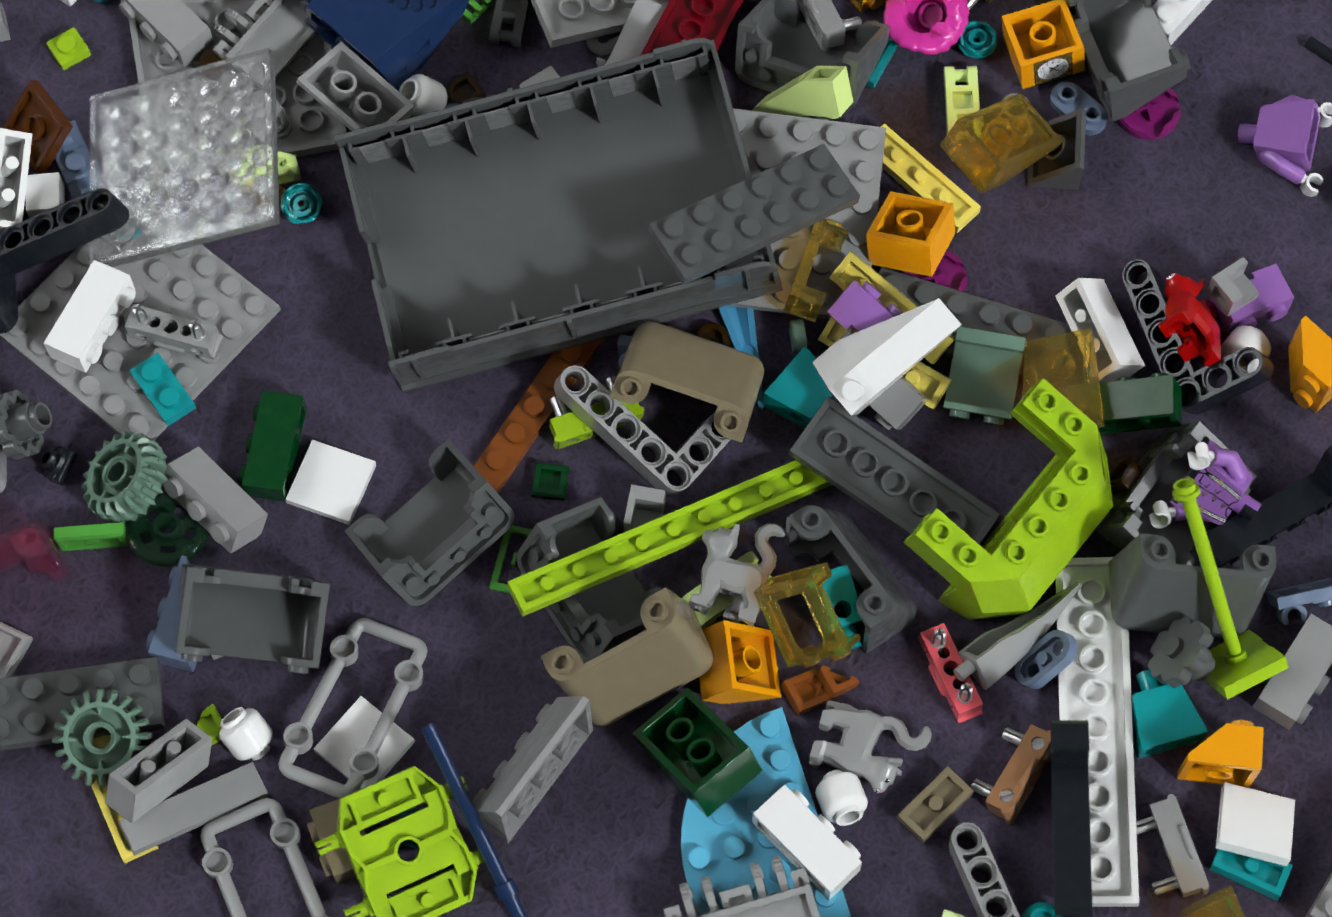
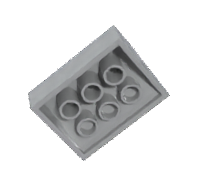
M585 696L557 697L552 705L547 703L537 715L536 722L538 723L531 733L524 732L514 747L516 752L509 762L503 760L493 774L495 780L487 790L482 788L473 799L472 803L484 827L506 843L511 841L592 733L593 723L590 700Z

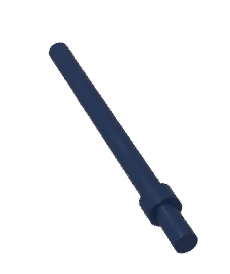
M432 722L421 728L423 735L494 880L495 886H493V889L499 901H504L511 917H527L517 896L519 890L513 878H508L435 723Z

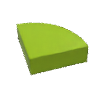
M214 704L208 706L201 713L196 725L213 738L212 745L221 741L219 733L222 728L220 726L222 719Z

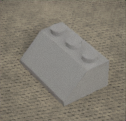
M342 42L336 45L296 81L297 84L351 131L392 120L398 122L409 119L415 106Z

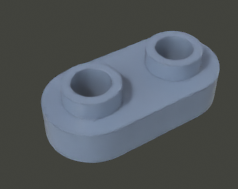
M1061 82L1053 87L1050 94V105L1054 111L1063 116L1076 110L1084 109L1086 115L1094 114L1097 117L1090 119L1086 116L1085 135H1096L1104 130L1108 115L1101 104L1072 82ZM1062 94H1070L1072 98H1064Z
M1053 630L1047 633L1015 665L1014 672L1018 683L1031 689H1039L1045 686L1075 659L1078 650L1076 639L1071 634L1061 630ZM1039 669V672L1034 676L1035 671Z

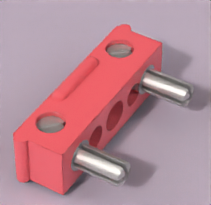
M945 623L920 632L917 638L923 651H927L925 655L930 663L928 669L940 694L946 697L950 707L953 706L951 709L958 724L983 714V702L971 677L969 676L965 680L960 681L955 675L950 676L944 672L946 668L955 669L963 663ZM945 654L947 658H941L939 655ZM954 685H960V690L955 689Z

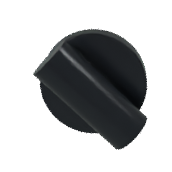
M61 446L49 449L43 455L40 462L42 475L50 479L51 482L63 486L77 455Z

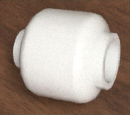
M423 74L411 76L402 83L399 92L415 105L411 114L414 117L445 109L447 104V92L443 84Z
M1238 326L1222 343L1221 359L1245 347H1254L1269 357L1271 351L1270 342L1261 330L1253 326ZM1254 359L1249 363L1248 373L1257 369L1259 359Z
M238 707L229 712L220 722L222 728L219 738L236 759L243 761L252 758L253 761H256L270 750L268 744L273 737V731L257 710Z
M833 770L825 774L823 780L816 787L815 794L824 817L828 821L837 823L840 826H846L857 822L863 816L868 800L856 774L843 772L842 770Z

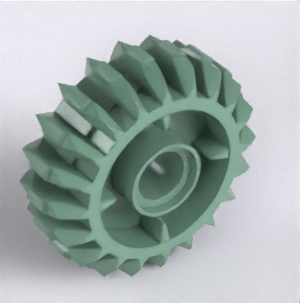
M125 431L123 435L115 434L111 442L104 440L103 448L100 451L95 450L96 456L94 460L88 462L90 465L89 471L83 474L87 481L82 484L81 488L85 491L83 499L87 502L88 508L93 513L108 522H124L125 524L128 520L136 521L138 514L146 515L147 507L150 504L156 505L154 499L158 494L163 493L161 485L168 480L164 475L167 469L165 462L167 455L164 454L162 447L156 441L142 433Z
M105 689L97 690L96 700H94L90 691L83 692L84 705L77 698L70 700V704L75 710L74 713L68 709L60 711L62 717L68 721L67 723L55 722L54 728L63 730L64 733L63 736L53 737L52 742L64 744V749L57 750L55 756H68L69 759L61 765L63 770L70 769L74 765L77 767L72 774L73 779L78 780L85 772L87 773L85 778L86 785H93L96 776H98L100 787H106L110 773L137 755L138 752L148 747L141 745V739H151L152 733H141L140 727L148 725L150 721L149 718L137 721L136 716L143 711V708L139 705L129 710L128 707L133 700L131 696H126L121 703H118L120 692L117 690L111 692L108 700L106 699ZM100 727L106 728L111 734V741L105 748L97 746L94 741V734Z

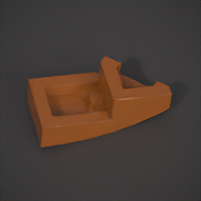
M822 665L819 670L812 669L783 681L780 687L798 717L826 703L828 700H832L856 688L860 683L859 680L853 676L847 678L831 672L830 667Z

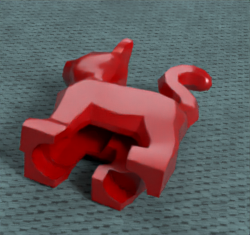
M1173 273L1166 278L1164 291L1168 298L1165 306L1166 319L1161 321L1158 327L1166 338L1176 333L1183 340V344L1177 350L1185 362L1202 355L1205 359L1204 364L1208 367L1221 360L1220 328L1214 319L1217 316V309L1211 300L1200 299L1198 301L1196 299L1206 284L1205 278L1196 282L1191 277Z

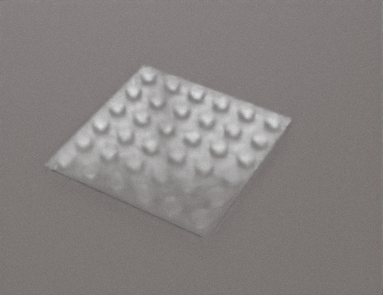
M270 48L90 97V192L102 187L107 188L130 212L128 221L123 227L90 242V266L96 260L110 267H115L280 224L275 54Z

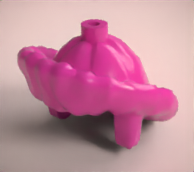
M887 0L885 11L883 12V24L890 26L889 37L899 47L926 55L939 54L948 51L958 41L959 37L963 35L964 28L969 22L968 0Z

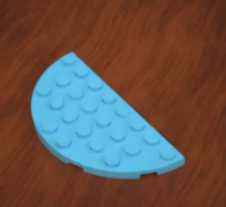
M782 707L764 713L734 731L750 747L763 770L709 817H706L687 799L681 827L682 863L686 882L691 887L694 897L693 901L700 914L710 912L706 896L701 887V878L709 876L719 909H723L719 892L745 884H750L754 899L759 898L750 868V863L758 861L762 868L767 893L780 891L777 875L774 874L771 864L772 857L777 855L781 857L790 889L794 888L790 871L797 868L752 823L753 813L784 784L791 791L797 789L809 802L808 808L818 817ZM810 882L820 917H851L842 889L828 900Z

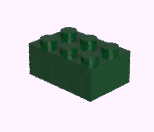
M689 688L683 690L633 732L634 737L646 756L706 817H709L763 771L750 747Z

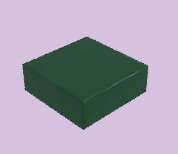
M535 462L531 497L565 501L570 467Z

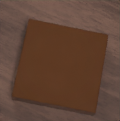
M38 80L28 81L3 129L32 134L29 164L37 174H42L49 169L73 126Z

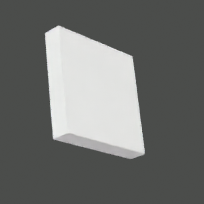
M312 440L287 494L286 503L350 525L375 470L376 461Z
M360 696L315 746L314 751L349 779L351 775L350 756L355 750L366 746L382 712ZM394 722L377 753L379 763L377 774L369 780H364L360 789L382 780L415 743L414 738Z
M1225 782L1221 788L1216 849L1287 866L1291 860L1295 800Z

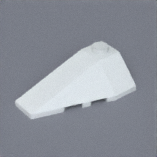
M938 298L839 339L812 363L828 389L851 416L858 415L962 324L942 300Z

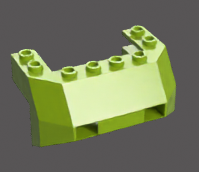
M1044 378L1029 388L1025 396L1009 414L1055 453V456L983 545L980 546L938 508L931 515L927 514L924 516L920 524L904 541L910 549L951 583L938 601L968 620L1019 615L1030 611L1113 507L1108 461L1097 424Z

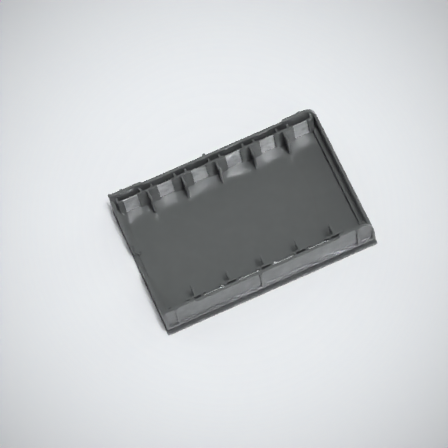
M706 38L684 39L679 43L653 49L652 53L513 90L512 87L507 88L505 93L395 122L392 120L363 129L357 128L355 131L341 135L334 134L335 142L340 150L359 233L367 244L375 279H372L371 283L390 361H388L389 367L401 385L402 392L636 330L637 326L643 322L664 323L783 291L771 245L683 285L648 232L650 223L752 177L714 40Z

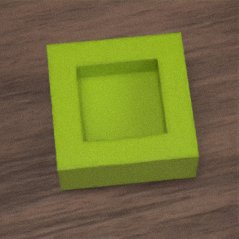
M75 27L46 42L63 71L92 55Z

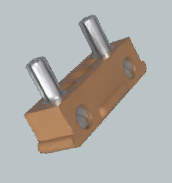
M1031 724L1024 735L1009 727L1005 728L1002 738L1018 745L994 786L979 779H975L971 785L975 792L987 797L985 803L988 810L1003 818L1007 825L1014 822L1051 760V730L1047 732Z

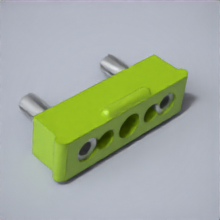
M612 376V380L611 377L606 379L610 392H612L617 376ZM557 395L556 399L555 396L550 399L556 415L555 418L550 419L549 424L554 438L553 447L555 449H561L598 436L573 411L568 413L564 403ZM601 402L590 405L595 414H605V408ZM621 402L638 419L641 420L643 418L645 409L639 403L628 404ZM617 424V425H616V429H617V428H620V427H623V426H625V425H624V424Z

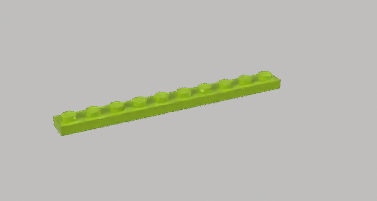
M795 460L508 581L507 588L523 617L702 541V536L706 530H716L720 527L730 529L735 524H742L832 484Z

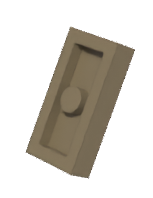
M947 766L898 814L897 819L923 844L973 795L974 790Z

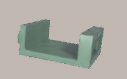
M959 327L957 329L949 379L952 381L947 388L943 409L950 410V417L969 420L970 414L984 416V423L1003 426L1004 420L1011 421L1012 415L1009 413L1014 406L1026 341L1025 337Z

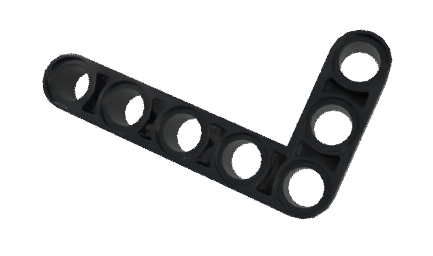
M103 187L95 189L0 231V334L12 330L18 321L16 273L114 232L126 224L130 212L109 189Z
M1136 259L1126 264L1122 273L1123 282L1161 373L1174 375L1182 388V408L1192 414L1206 412L1270 379L1274 369L1273 363L1269 357L1254 347L1242 348L1222 358L1220 361L1200 368L1195 357L1187 362L1184 361L1182 370L1174 373L1175 364L1183 359L1177 350L1183 344V340L1174 333L1167 342L1162 343L1163 332L1158 326L1161 321L1166 319L1165 306L1168 301L1164 294L1166 285L1162 275L1144 260ZM1143 272H1147L1146 280L1138 284L1139 276ZM1155 301H1159L1160 304L1157 311L1150 314L1151 305ZM1254 359H1259L1257 369L1248 373L1249 363ZM1227 374L1226 384L1217 388L1219 377ZM1196 389L1197 395L1195 399L1187 403L1186 397L1188 393Z
M1332 445L1326 449L1313 473L1261 501L1262 505L1251 521L1241 515H1237L1224 522L1223 525H1219L1207 532L1217 568L1227 563L1231 565L1236 563L1248 547L1252 545H1267L1278 539L1276 535L1285 530L1290 532L1306 523L1305 519L1315 513L1318 516L1332 508Z
M1051 720L1055 917H1092L1088 720Z

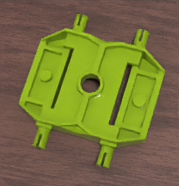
M412 766L339 799L337 831L314 843L316 848L330 843V845L317 850L320 857L339 847L341 849L345 848L365 899L361 903L344 909L345 916L438 917L472 901L478 865L484 863L479 849L473 852L468 850L457 828L448 803L450 801L449 798L453 797L447 784H438L416 766ZM461 776L462 782L466 783L463 776ZM423 802H427L428 807L363 836L360 834L361 830ZM409 839L416 843L418 851L415 858L410 861H404L398 855V847L401 842ZM452 864L454 866L392 896L387 897L386 895Z

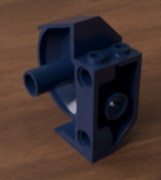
M306 0L305 2L308 5L304 9L306 12L305 24L333 48L340 42L344 43L399 91L402 83L411 76L416 75L441 47L444 37L462 17L469 0Z

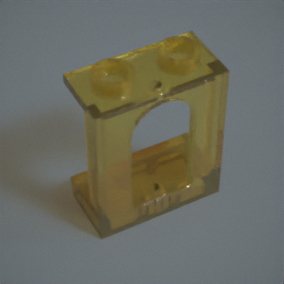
M823 219V221L814 223L786 301L784 312L813 322L816 321L827 293L808 287L806 283L819 246L838 253L840 252L849 230L843 229L842 224L839 222Z
M827 562L770 577L754 591L755 597L788 668L801 664L803 668H808L831 657L832 661L840 660L851 653V648L861 639L859 634L845 636L822 584L832 576ZM801 593L823 640V643L799 648L777 602L779 599Z

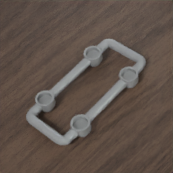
M367 618L353 621L345 635L333 639L330 644L332 660L300 721L290 724L284 731L285 749L278 763L279 770L283 776L336 798H342L358 791L364 780L373 778L379 768L377 753L408 692L415 691L422 685L423 669L421 666L428 652L424 641L416 636ZM366 632L413 650V653L409 660L402 661L396 666V687L366 746L355 750L351 754L349 759L351 775L346 784H341L295 766L293 763L297 755L306 753L312 747L313 734L311 729L342 669L354 664L358 659L357 641L361 633Z
M272 798L260 799L211 820L202 828L200 837L205 850L202 866L208 876L217 880L231 917L247 916L230 875L233 869V860L225 849L219 848L215 835L266 812H269L273 822L270 829V837L276 847L285 851L311 917H329L325 913L298 847L301 837L300 830L293 820L286 817L278 801Z

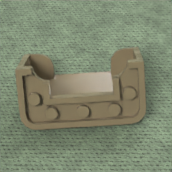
M647 321L637 326L633 333L610 398L628 404L639 403L645 399L651 383L717 405L714 415L715 429L724 437L742 443L764 377V367L759 358L754 355L657 322Z
M667 587L649 596L641 606L640 614L646 630L586 663H584L579 652L570 646L562 645L541 656L548 673L568 697L585 696L590 700L592 723L598 726L611 725L700 677L711 668L714 658L713 652L690 604Z

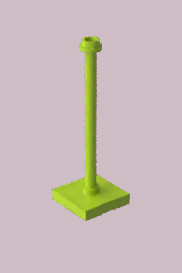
M1183 478L1173 484L1174 490L1172 495L1175 501L1182 502L1224 643L1210 649L1212 657L1215 659V668L1204 682L1228 700L1288 669L1289 666L1285 655L1266 644L1262 638L1251 630H1247L1237 636L1196 497L1201 493L1200 487L1195 483L1194 479Z

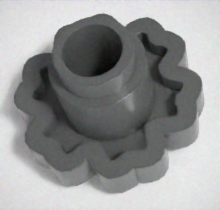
M18 390L0 394V444H2L4 454L15 460L38 454L44 444L42 434L52 425L50 409L42 402L30 401L27 394L21 393Z
M1188 616L1183 617L1181 620H1174L1168 631H1162L1158 635L1150 649L1154 655L1148 663L1151 676L1162 684L1167 683L1172 688L1186 685L1190 680H1206L1215 668V659L1212 657L1210 650L1207 649L1213 641L1209 627L1199 620H1192Z

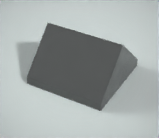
M1079 109L1030 127L1027 186L1079 190L1084 171L1086 111L1084 109Z

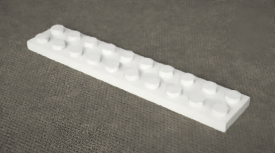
M1114 557L1072 558L1055 579L1056 594L1075 582L1080 583V588L1057 619V630L1071 634L1076 639L1078 646L1073 662L1058 674L1059 720H1088L1089 722L1088 776L1092 907H1139L1129 630L1118 626L1111 613L1109 561Z

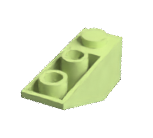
M815 66L766 95L752 111L806 118L810 116L824 117L827 120L839 118L854 102L847 67Z

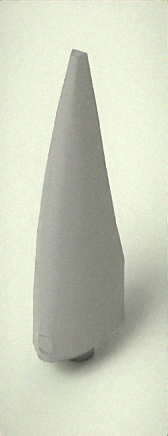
M1073 583L1034 609L980 635L958 652L963 663L953 670L955 676L960 681H963L972 675L982 689L987 690L1029 652L1031 647L1045 635L1080 588V583Z

